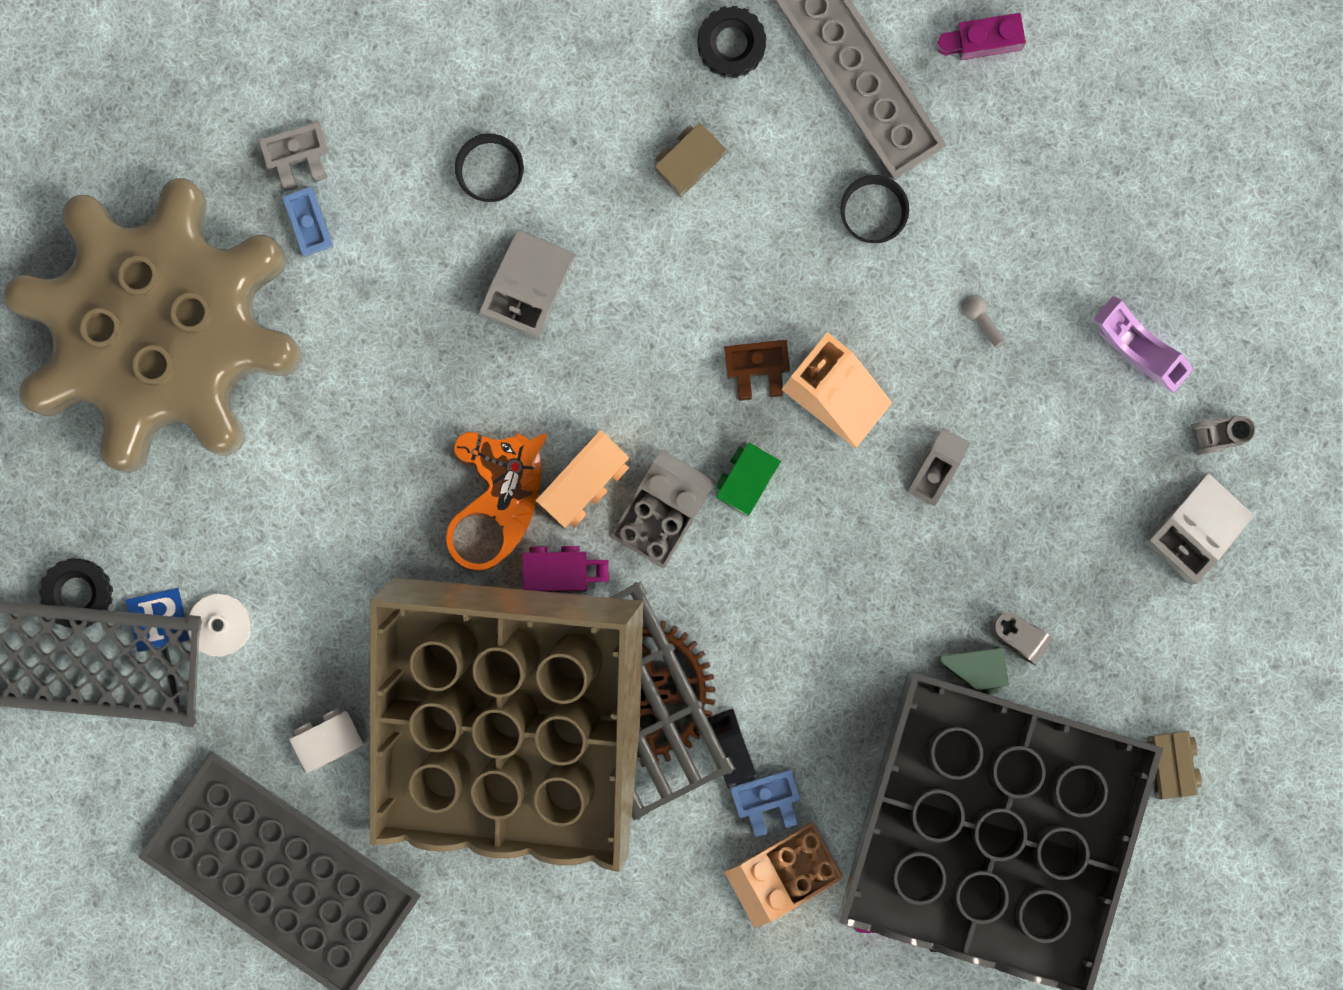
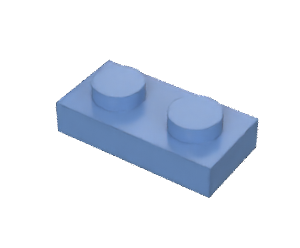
M312 186L282 197L304 257L334 247Z

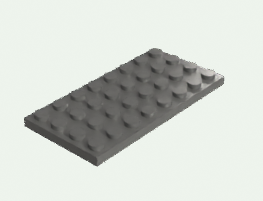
M215 752L209 754L138 857L329 990L358 989L421 897V894Z

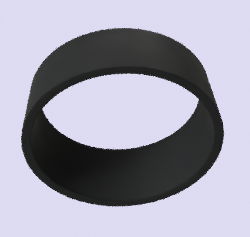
M480 134L471 138L461 147L455 160V175L460 187L466 194L479 201L497 202L509 197L517 189L523 177L524 163L519 149L512 141L498 134ZM487 143L499 144L511 151L517 160L519 168L518 179L513 189L507 194L494 199H485L473 194L466 186L462 175L463 163L470 151L479 145Z
M868 175L854 181L845 191L840 206L841 218L846 229L856 239L872 244L883 243L895 238L904 229L909 217V201L902 187L894 180L881 175ZM871 184L881 185L891 190L897 196L901 205V220L897 229L888 237L881 240L864 239L855 234L848 226L845 216L846 204L853 192L860 187Z

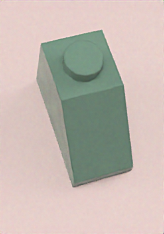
M1004 648L938 656V661L942 666L974 690L982 689L984 694L990 695L1002 693L1001 687L1009 686Z

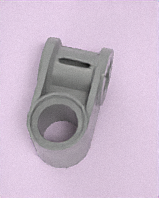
M1235 416L1220 420L1212 419L1191 424V428L1196 432L1199 449L1196 450L1197 455L1218 452L1226 448L1243 445L1250 442L1255 435L1254 422L1246 416ZM1234 423H1241L1246 427L1247 434L1244 439H1237L1233 436L1231 428Z
M1014 613L998 614L992 619L990 624V631L997 640L1035 666L1053 641L1049 634ZM1011 620L1010 627L1013 629L1012 633L1003 634L1004 627L1000 625L1001 622Z

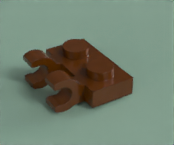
M787 339L724 346L727 379L737 378L739 401L752 400L750 377L768 375L770 397L783 396L781 373L790 372Z

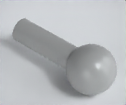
M978 295L967 297L962 304L964 315L971 320L977 321L995 348L1001 347L1006 341L986 314V301Z

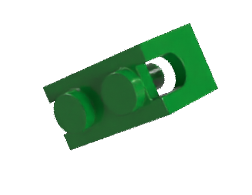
M748 442L745 448L739 445L730 460L735 466L729 475L723 472L714 487L715 490L719 491L716 499L747 517L751 514L781 463L779 459Z

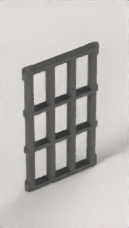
M641 581L635 582L625 590L609 597L623 599L631 595L633 600L643 601V620L658 648V651L642 658L641 687L659 722L643 730L639 727L637 751L661 799L644 807L634 788L633 820H640L642 816L718 777L727 773L731 774L735 770L730 757H726L702 709L704 707L702 701H698L673 652L675 650L673 644H669L645 596L647 592ZM661 656L687 708L671 716L645 667V664ZM688 714H691L718 768L717 771L703 778L700 777L673 723ZM660 728L663 729L690 783L674 793L645 738L646 735Z

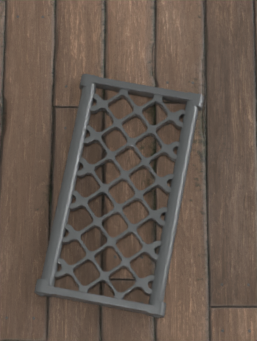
M0 597V613L6 614V618L10 622V627L3 633H0V644L9 653V657L0 664V676L8 684V688L3 694H0V707L181 723L183 727L195 726L197 721L195 708L199 637L202 624L201 616L188 615V618L22 603L4 601V598ZM25 616L38 617L42 630L35 636H29L20 626V622ZM56 619H67L70 621L74 632L66 639H61L52 630V624ZM88 621L100 622L106 633L98 642H92L83 631ZM120 624L132 625L137 634V639L129 645H124L115 635V631ZM152 627L164 628L166 635L169 637V641L161 648H156L147 638V634ZM12 629H16L26 641L18 650H13L3 638ZM183 630L191 631L190 651L186 650L178 640ZM43 632L49 633L57 642V647L49 653L43 652L35 643V639ZM75 635L81 636L89 645V649L81 656H76L67 646V642ZM107 638H111L121 649V652L112 659H108L98 648V645ZM138 641H143L152 651V655L144 662L138 661L130 652V648ZM170 644H175L184 654V658L175 665L170 664L162 655V651ZM26 646L33 647L41 657V660L32 667L27 666L19 657V652ZM58 649H63L72 659V663L64 670H60L50 659V656ZM90 652H95L104 662V666L95 673L90 672L82 663V658ZM121 655H127L136 666V669L126 676L122 675L113 664ZM153 658L160 659L167 667V672L158 679L154 678L145 668V665ZM10 660H15L24 670V674L15 681L11 680L2 670V666ZM184 661H190L189 682L185 681L177 672V667ZM41 663H47L56 673V677L49 683H43L34 674V669ZM73 666H79L88 677L80 686H74L65 675ZM107 668L119 679V683L111 689H106L97 679V675ZM138 671L142 672L151 682V685L143 692L136 691L128 681ZM169 674L174 675L182 684V689L174 695H169L160 685V681ZM26 676L31 677L39 686V691L35 697L22 696L21 690L17 686V683ZM58 679H61L71 690L66 700L53 699V694L49 690V686ZM89 682L94 683L103 694L98 703L85 702L84 696L80 692V689ZM121 685L126 686L134 695V699L129 706L116 705V700L112 696V692ZM152 688H156L166 699L161 709L148 708L147 702L143 698V695ZM183 691H188L187 711L179 710V706L175 702V698Z

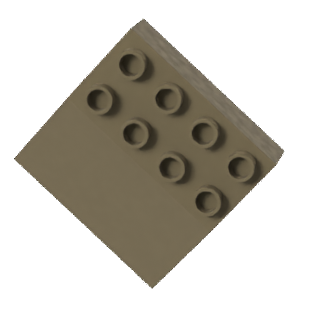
M402 578L390 580L370 600V844L385 845L408 841L409 844L416 848L437 852L454 851L467 847L478 855L490 858H516L530 854L541 862L553 865H578L593 861L604 869L620 872L629 853L640 727L643 601Z

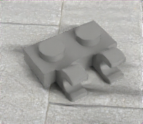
M319 121L259 140L269 172L278 169L285 191L298 188L291 165L308 160L315 182L327 179L320 156L329 154V150Z

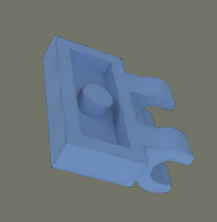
M792 770L730 788L739 819L749 816L755 837L767 834L761 812L776 807L780 809L785 828L798 825L792 803L800 801Z

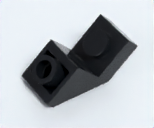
M734 709L708 717L707 719L726 757H730L735 767L731 774L723 775L727 788L729 789L758 778Z

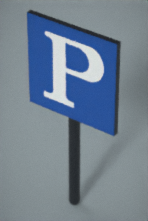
M179 588L126 600L127 609L130 613L185 618ZM131 625L135 640L137 639V634L135 633L133 626ZM152 627L147 634L148 640L156 648L162 647L169 641L164 628ZM183 630L182 634L178 637L179 642L190 640L186 630ZM143 641L136 643L137 652L150 649ZM166 647L162 653L171 664L168 647ZM169 674L168 680L171 693L174 695L178 692L175 677ZM179 695L175 698L177 704L180 703Z

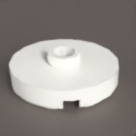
M212 594L204 597L193 606L189 614L201 616L199 651L209 656L224 657L236 653L245 645L250 635L251 625L248 610L239 600L229 595ZM217 619L223 621L224 626L221 631H215L213 628V623ZM187 631L191 641V631Z

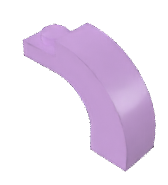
M1114 295L1093 319L1099 327L1097 331L1117 352L1146 376L1174 393L1192 372V366L1182 353L1150 333L1134 317L1124 302Z

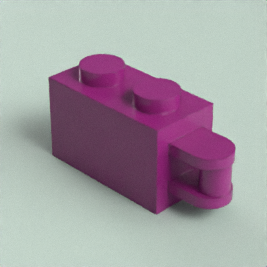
M1021 12L960 22L955 31L947 32L940 36L937 42V51L944 56L959 54L960 61L1022 51L1026 40Z
M561 546V552H548V547H529V553H522L523 590L542 592L587 591V583L609 582V560H587V553L580 552V546ZM587 565H596V577H587Z

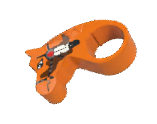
M467 432L460 435L456 440L454 454L457 460L462 464L475 466L477 474L489 487L484 494L459 512L449 524L446 534L447 550L452 560L461 568L472 572L490 570L507 558L520 543L529 526L536 506L541 481L539 451L546 441L547 434L544 433L529 440L517 433L515 437L495 440L475 432ZM485 516L491 520L495 518L503 528L502 548L495 558L486 563L475 564L468 562L460 557L454 548V531L458 524L468 517Z

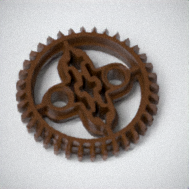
M665 621L660 622L662 630H664L666 626ZM675 625L672 626L670 633L663 631L669 644H673L674 648L683 655L691 667L693 676L689 677L686 672L684 673L690 685L696 686L698 701H702L703 705H714V699H706V692H715V687H706L705 681L713 680L714 675L708 674L704 676L702 671L711 665L709 662L700 665L697 660L705 655L704 651L694 655L691 650L697 646V642L693 641L687 647L683 641L687 639L688 634L684 632L679 639L676 638L674 634L677 632L678 627ZM643 627L642 637L652 638L648 628ZM642 644V657L644 658L650 655L651 651ZM654 660L645 664L651 676L664 677L663 680L653 682L659 695L666 694L668 698L662 699L664 705L669 706L682 702L683 698L678 688L676 690L677 693L671 695L669 690L658 688L667 683V677L671 676L668 668L656 669ZM646 696L645 701H640V706L649 704ZM702 707L706 717H711L712 712L704 710V707ZM652 708L640 710V717L644 714H651L659 722ZM692 716L679 732L684 745L688 749L692 747L691 742L687 740L690 734L696 739L701 737L694 730L696 724ZM662 728L645 736L658 764L659 759L657 755L659 754L664 755L666 762L671 761L668 751L672 750L669 741L661 744L656 743V740L664 734ZM641 759V761H640L641 767H645V765H644V763H643V761H642V759Z

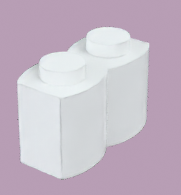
M337 708L322 716L323 723L313 727L310 722L294 730L296 736L290 739V742L306 774L365 745L349 711L341 713L340 709Z

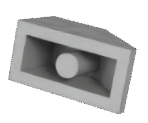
M942 428L907 492L936 506L960 466L970 442Z

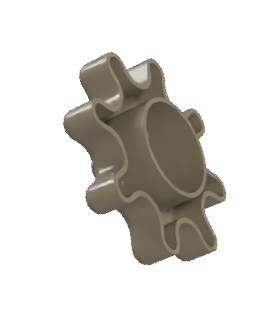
M186 178L170 180L163 186L153 217L146 224L138 227H121L117 225L108 210L98 200L89 195L72 197L66 202L62 210V220L76 245V258L72 266L62 276L55 279H44L31 275L14 277L4 290L6 306L13 313L24 319L45 324L50 329L53 338V353L50 360L43 367L25 378L21 384L20 399L22 404L28 410L42 416L57 415L80 402H90L101 411L104 418V432L100 445L102 460L108 467L123 473L137 471L145 464L155 433L162 427L170 424L188 425L204 448L219 456L235 454L241 449L245 441V431L231 406V394L235 385L245 375L250 373L288 376L299 368L302 361V351L296 341L283 332L260 326L256 322L253 312V300L256 293L283 272L286 266L284 250L273 238L267 235L252 236L229 249H218L208 244L203 235L207 200L204 193L192 181Z

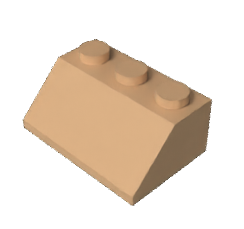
M600 430L536 499V502L565 529L569 525L576 528L586 517L587 514L583 510L591 501L597 505L608 493L605 486L612 479L618 482L629 470L630 467L626 463L630 459Z

